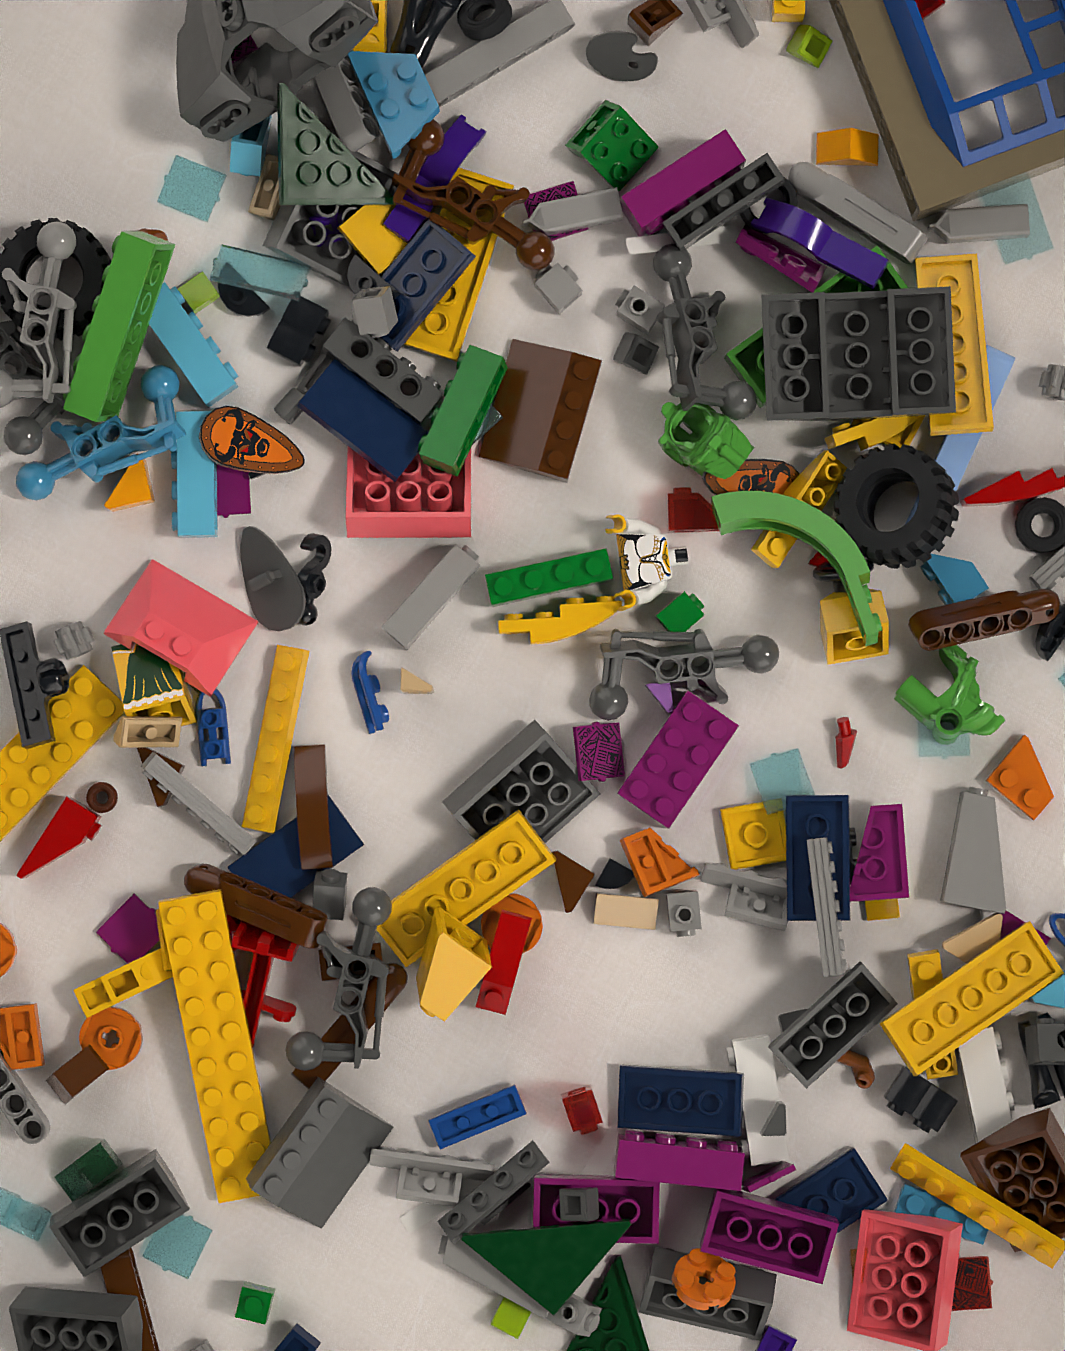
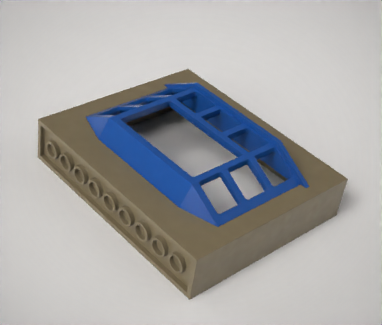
M829 0L913 222L1065 166V115L1056 117L1047 84V79L1065 73V62L1043 69L1029 36L1030 32L1056 22H1060L1065 35V0H1051L1056 12L1029 22H1024L1016 0H1004L1032 74L958 102H954L915 0ZM1035 84L1038 88L1046 120L1044 123L1012 134L1003 96ZM992 101L1002 137L996 141L968 150L959 112Z

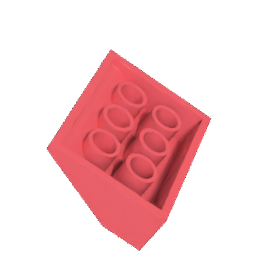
M348 446L346 486L347 538L471 537V449L458 477L424 464L418 453L396 482H394Z
M868 1209L862 1210L847 1331L923 1351H938L946 1346L948 1343L963 1224L931 1216Z

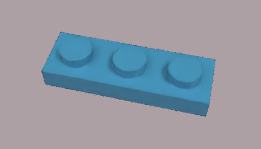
M903 1183L894 1209L895 1213L931 1216L962 1223V1238L984 1244L988 1229L961 1212L956 1211L953 1207L929 1194L927 1191Z

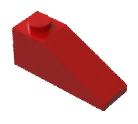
M66 797L16 876L21 879L27 878L84 844L87 839L92 841L102 827L98 823L102 816L74 798Z
M506 910L501 911L490 951L492 967L483 977L476 1003L477 1008L506 1015L531 924V917Z

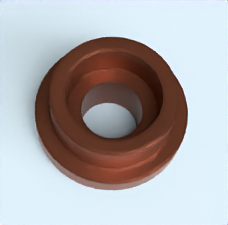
M98 782L89 788L86 800L93 811L106 813L116 806L118 794L111 784ZM102 791L108 795V800L104 804L99 803L97 800V795Z

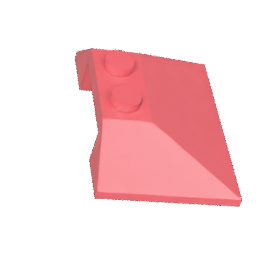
M152 559L105 629L104 634L128 649H131L134 643L176 666L186 672L184 682L211 697L259 621Z

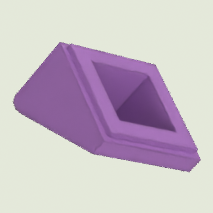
M670 683L646 684V688L665 712L672 713L674 708Z

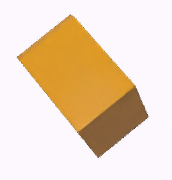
M855 128L817 133L816 165L878 166L879 134Z
M145 459L127 468L104 505L106 508L114 512L155 502Z

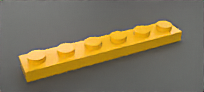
M277 645L242 827L268 833H274L309 650Z
M906 1143L890 1168L903 1178L911 1181L929 1194L953 1207L956 1211L971 1218L984 1228L992 1231L1052 1269L1065 1250L1064 1240Z

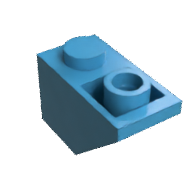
M931 554L932 558L923 562V565L920 566L926 578L930 582L935 580L941 589L937 593L944 605L973 599L989 589L972 562Z

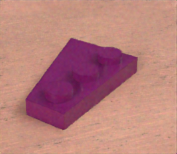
M746 224L735 242L747 254L757 256L812 293H814L827 266L752 229Z
M902 804L871 806L850 887V902L909 898Z

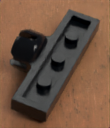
M28 621L0 629V639L22 747L29 749L56 741L48 705L52 697L64 694L69 689V679L64 681L62 677L68 675L65 665L57 658L44 661L39 660L32 624Z

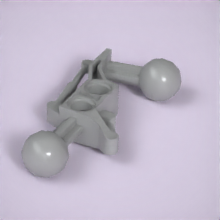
M48 223L38 233L37 247L44 256L38 285L21 280L11 268H5L2 271V277L6 280L10 294L13 295L15 301L13 308L17 312L25 314L19 341L33 348L43 364V379H12L8 373L0 370V408L9 404L13 398H43L47 403H53L54 394H68L71 391L69 386L70 352H72L73 318L77 303L57 289L62 260L68 258L73 253L76 247V236L73 229L65 223ZM19 289L28 297L27 302L21 301ZM44 295H49L52 302L50 307L45 310H39L37 307L38 299ZM60 310H64L63 383H57L59 366L53 347ZM37 326H44L45 336L39 341H33L31 338L32 330Z

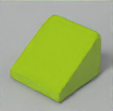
M800 24L786 51L804 62L819 68L833 41L813 26Z
M203 271L178 288L195 314L220 297Z
M503 1297L491 1320V1325L518 1339L531 1311Z

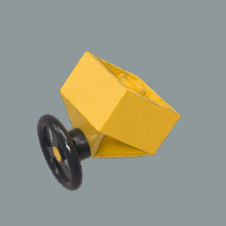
M865 559L870 572L873 571L874 563L869 559ZM829 562L817 566L813 570V577L820 581H833L834 592L820 600V634L827 665L889 654V620L882 591L869 589L872 602L868 604L872 614H878L882 631L878 633V643L865 647L849 598L839 575Z

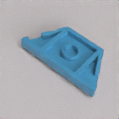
M350 51L347 54L350 64L392 158H397L401 154V149L411 138L415 139L422 131L423 126L431 122L440 112L436 98L416 54Z

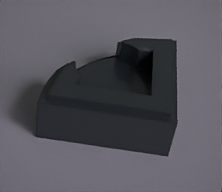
M609 858L595 886L604 889H616L628 884L635 876L631 869Z

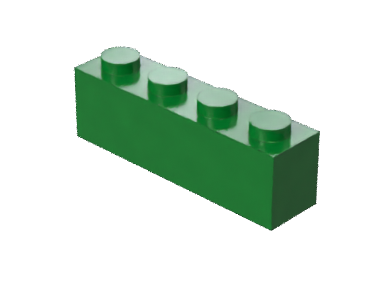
M469 345L466 353L460 355L456 365L458 371L454 379L449 380L446 384L444 401L441 407H437L434 410L429 433L422 436L418 446L419 455L424 464L457 477L508 369L504 357L473 345Z
M607 548L485 575L492 607L613 581Z

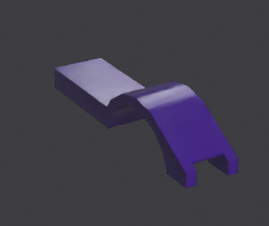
M461 114L444 134L445 140L440 151L428 156L415 183L424 187L448 185L465 158L479 145L487 131L482 128L478 131L465 122L466 117ZM406 194L403 198L430 213L435 207L419 204ZM399 204L394 207L383 225L403 241L409 243L427 217Z
M766 197L763 202L765 205L763 212L758 219H753L751 226L764 233L771 232L787 237L807 249L818 261L874 289L889 263L887 258L833 231L828 225L812 214L793 205Z

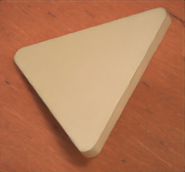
M996 912L942 942V948L963 962L968 963L1000 940L1002 914Z

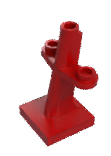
M241 920L233 935L231 947L253 952L246 990H241L253 1048L262 1010L273 1014V1019L279 1022H290L291 1018L296 1014L297 1008L294 1004L267 996L266 991L274 958L292 962L300 945Z

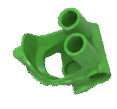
M667 402L661 408V413L666 418L664 434L658 439V444L670 458L684 467L689 466L700 476L705 471L718 478L726 479L731 477L755 448L739 428L730 421L727 415L717 413L709 405L695 403L688 411H683L681 403L676 406L672 402ZM683 422V424H684L689 430H691L692 433L689 434V433L686 432L684 429H682L679 425Z
M958 645L939 649L941 661L954 678V683L939 697L934 695L913 675L895 693L894 700L926 726L927 729L932 730L933 738L942 745L954 743L959 735L965 733L982 736L991 735L1006 721L1001 714L997 716L994 713L995 709L992 705L980 699V688L975 679L976 667L979 661L971 656L968 659L967 653ZM949 722L955 729L951 731L942 728L941 723Z

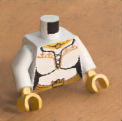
M619 514L607 515L606 519L613 520L614 528L605 529V532L608 534L618 533L616 534V544L623 591L616 593L614 598L620 596L624 599V606L618 608L619 611H624L633 606L651 602L667 588L668 581L672 579L671 567L688 565L686 546L668 548L667 536L661 535L657 527L642 520L624 518Z

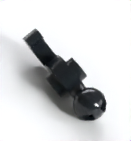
M315 533L308 534L300 544V548L303 550L314 551L316 548L314 558L297 575L303 586L306 598L305 612L298 622L303 626L313 624L317 619L318 611L313 603L314 599L318 598L325 589L326 580L322 570L327 566L331 557V543L329 539L324 535Z

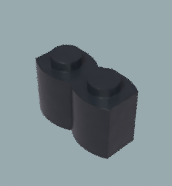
M295 293L267 345V349L300 367L304 361L310 363L317 349L313 345L318 334L324 336L331 323V319L327 318L329 311Z
M905 1065L884 1095V1098L889 1101L886 1105L888 1108L900 1116H903L904 1112L912 1115L915 1118L913 1124L927 1133L931 1129L938 1132L958 1102L957 1099L922 1076H913Z

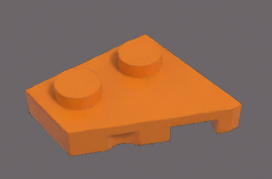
M1023 735L985 780L1032 820L1038 817L1054 797L1031 742L1026 735Z
M651 828L620 840L643 897L655 894L700 875L695 867L691 868L678 856L679 853L670 845H666L662 838Z
M37 1003L0 1008V1049L11 1070L45 1065Z

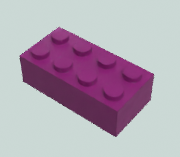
M725 129L621 196L622 212L639 237L645 234L647 236L655 235L664 228L663 222L742 170L746 159Z
M686 691L617 794L669 829L739 725L691 692Z
M626 1129L625 1134H618L614 1174L615 1178L741 1191L745 1153L741 1147H738L736 1141L719 1139L717 1145L707 1144L706 1138L687 1136L686 1141H679L674 1138L673 1134L656 1133V1137L652 1138L644 1137L643 1131Z
M536 1174L534 1176L533 1227L584 1223L585 1221H561L559 1189L598 1188L599 1218L588 1222L629 1219L632 1225L616 1243L659 1244L660 1182L615 1178V1176Z
M715 1188L700 1241V1251L823 1284L839 1222L835 1216L743 1191Z

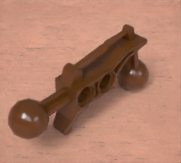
M433 119L431 122L426 123L415 139L411 138L408 141L409 152L399 174H394L392 185L397 188L393 196V203L395 205L400 204L429 218V221L465 238L472 245L487 237L492 231L516 248L518 261L524 267L530 270L546 268L552 262L555 255V247L552 240L541 232L531 231L525 233L502 217L512 206L528 200L530 192L527 188L522 187L519 190L505 188V190L496 189L493 185H489L481 193L458 176L446 186L424 187L415 183L426 157L439 152L445 140L444 130L437 121ZM455 191H461L466 195L467 201L463 204H456L451 200L450 194ZM406 194L419 204L444 207L470 225L471 229L468 230L434 212L430 213L403 198ZM494 195L504 196V198L492 200ZM479 209H487L491 212L492 219L488 222H482L477 218L476 212Z

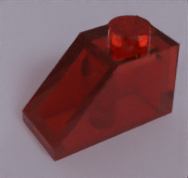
M690 487L673 488V493L667 494L668 533L719 531L712 505L699 492L692 493Z
M591 1084L562 1093V1101L573 1132L579 1130L580 1134L584 1135L598 1130L597 1124L603 1123Z

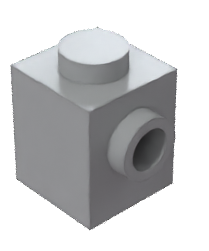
M556 263L553 267L549 264L535 276L538 279L535 282V288L558 314H561L582 295L583 290L576 283L579 278L568 265L563 268L559 263Z
M635 285L630 292L625 289L615 304L619 307L617 316L646 335L649 334L657 322V315L665 308L663 303Z
M390 286L361 289L352 299V318L355 325H358L360 335L371 334L372 337L385 336L398 322Z
M698 891L667 893L669 931H676L677 937L694 936L695 929H702Z
M572 1294L554 1316L549 1312L546 1319L576 1335L590 1337L599 1324V1314L602 1308Z

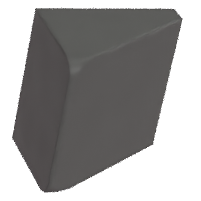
M625 332L613 360L647 375L659 346L637 334Z
M292 388L276 405L274 411L289 425L292 424L303 412L297 407V404L304 394L296 388Z
M808 1009L780 1014L778 1021L781 1034Z
M782 1101L776 1102L760 1132L762 1136H785L787 1134L786 1105Z
M598 1188L559 1189L561 1221L588 1222L599 1218Z

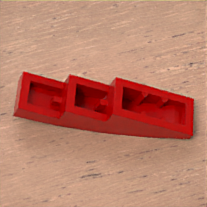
M1050 468L1024 481L1020 472L1017 471L962 499L960 503L962 507L995 506L1026 501L1065 488V475L1057 478L1053 468Z

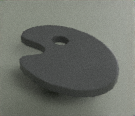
M607 31L598 34L589 41L586 47V57L590 65L602 75L619 81L645 79L655 71L658 64V57L655 53L639 54L632 50L638 37L630 32ZM633 61L638 63L639 66L632 68L628 63Z

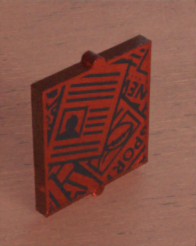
M988 1256L958 1258L952 1311L992 1308L991 1285H993V1280L990 1279Z

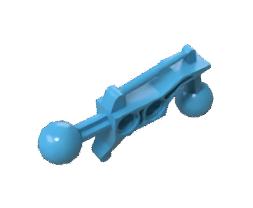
M156 365L146 370L141 378V390L144 397L154 403L158 424L143 429L130 427L117 415L95 427L88 422L84 423L82 427L63 425L59 421L53 422L50 427L51 431L58 438L67 442L70 453L47 465L33 461L21 467L16 476V487L21 495L36 501L44 499L52 493L56 480L78 468L92 481L98 483L103 479L104 475L137 464L140 460L167 450L171 452L176 451V440L186 435L185 430L176 422L172 401L179 392L180 386L176 372L167 366ZM147 451L138 455L134 454L129 457L123 458L124 456L132 452Z

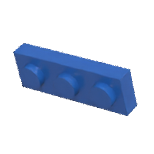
M514 1084L431 1118L428 1121L439 1148L443 1149L526 1115L527 1112Z

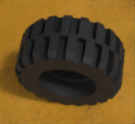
M48 218V222H41L40 219L31 221L30 227L24 229L21 226L15 230L17 235L12 240L7 238L2 244L5 249L0 254V307L20 328H22L25 314L19 313L13 308L15 301L13 295L10 294L6 280L2 277V271L5 268H11L21 280L26 282L30 267L38 258L43 256L37 247L38 233L48 223L62 222L58 218ZM66 220V222L62 223L67 224L73 229L76 236V247L70 256L77 260L83 273L81 289L73 299L77 303V307L74 310L73 335L76 334L79 337L83 335L87 325L91 324L94 315L92 306L95 298L101 294L104 285L102 275L105 268L111 264V259L102 244L90 231L84 227H79L75 222ZM19 289L21 301L27 302L28 297ZM37 303V307L39 310L48 309L47 307L41 306ZM60 310L55 338L63 341L64 310ZM44 326L35 327L31 335L43 338L45 336Z
M886 444L883 451L875 447L868 451L869 456L866 458L860 455L855 459L856 465L852 470L847 468L842 476L846 479L843 484L838 483L835 491L839 495V500L834 501V511L839 514V516H836L835 522L848 533L862 555L873 563L880 566L884 564L888 568L898 569L900 564L906 568L914 567L918 559L922 562L931 559L930 553L936 549L940 552L945 546L942 541L946 536L951 538L955 530L951 526L952 521H958L959 511L954 507V505L959 503V496L953 490L955 484L946 473V470L923 451H917L914 447L905 444L901 448L896 444ZM905 481L914 482L919 490V504L914 516L907 524L897 530L889 532L879 531L874 522V510L879 497L894 484Z

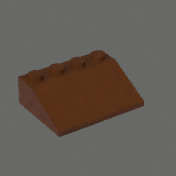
M513 339L506 360L508 369L497 391L479 458L567 483L602 360L567 350Z
M1050 1108L1021 1116L961 1152L960 1157L979 1189L1057 1237L1065 1238V1134ZM1010 1244L1014 1252L1021 1251L1018 1247Z

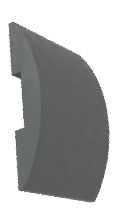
M951 286L887 289V291L761 295L767 421L852 420L956 413Z

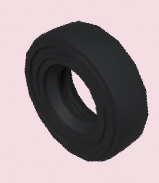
M466 0L457 12V22L464 35L472 40L479 41L490 39L500 34L509 25L512 18V7L508 0ZM495 9L489 18L475 21V18L481 12Z
M1046 497L1033 499L1023 505L1015 521L1016 535L1020 542L1029 550L1039 553L1052 552L1065 543V507L1058 501ZM1037 514H1048L1054 520V531L1048 537H1040L1032 530V519Z

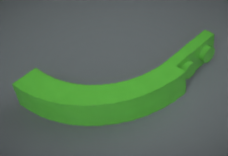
M736 491L711 496L712 510L721 535L751 529L776 531L798 538L821 553L836 570L844 585L865 647L878 643V633L882 631V626L878 614H872L868 604L872 602L867 583H870V570L856 543L839 524L808 503L778 493Z

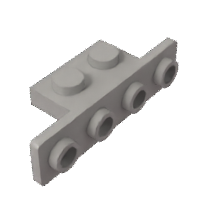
M686 0L703 32L727 23L741 48L748 46L759 36L756 24L741 0Z
M721 863L705 864L701 881L730 889L724 916L785 931L788 923L787 880L762 877L748 870L738 871L730 869Z
M391 1147L371 1149L370 1165L400 1169L396 1199L453 1207L459 1203L462 1178L485 1181L495 1170L494 1165H489L484 1160L460 1161L458 1158L450 1155H442L438 1158L427 1156L426 1153L421 1151L402 1153L397 1152Z

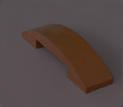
M325 744L294 747V769L302 870L333 868Z

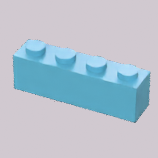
M164 282L149 325L209 408L238 388L234 380L239 376L229 362L223 365L219 360L217 354L221 350L211 336L205 340L199 329L203 325L195 313L192 311L187 314L181 306L185 299L176 286L169 289Z
M212 411L176 412V422L186 432V435L177 439V450L171 452L172 469H177V481H172V500H177V512H172L173 531H178L180 538L218 537L217 463L210 460L205 454L199 440L200 425L205 416Z

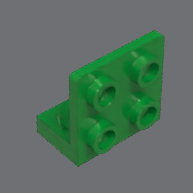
M605 100L565 145L573 154L584 158L612 188L617 187L618 192L622 190L658 149V145L620 105Z

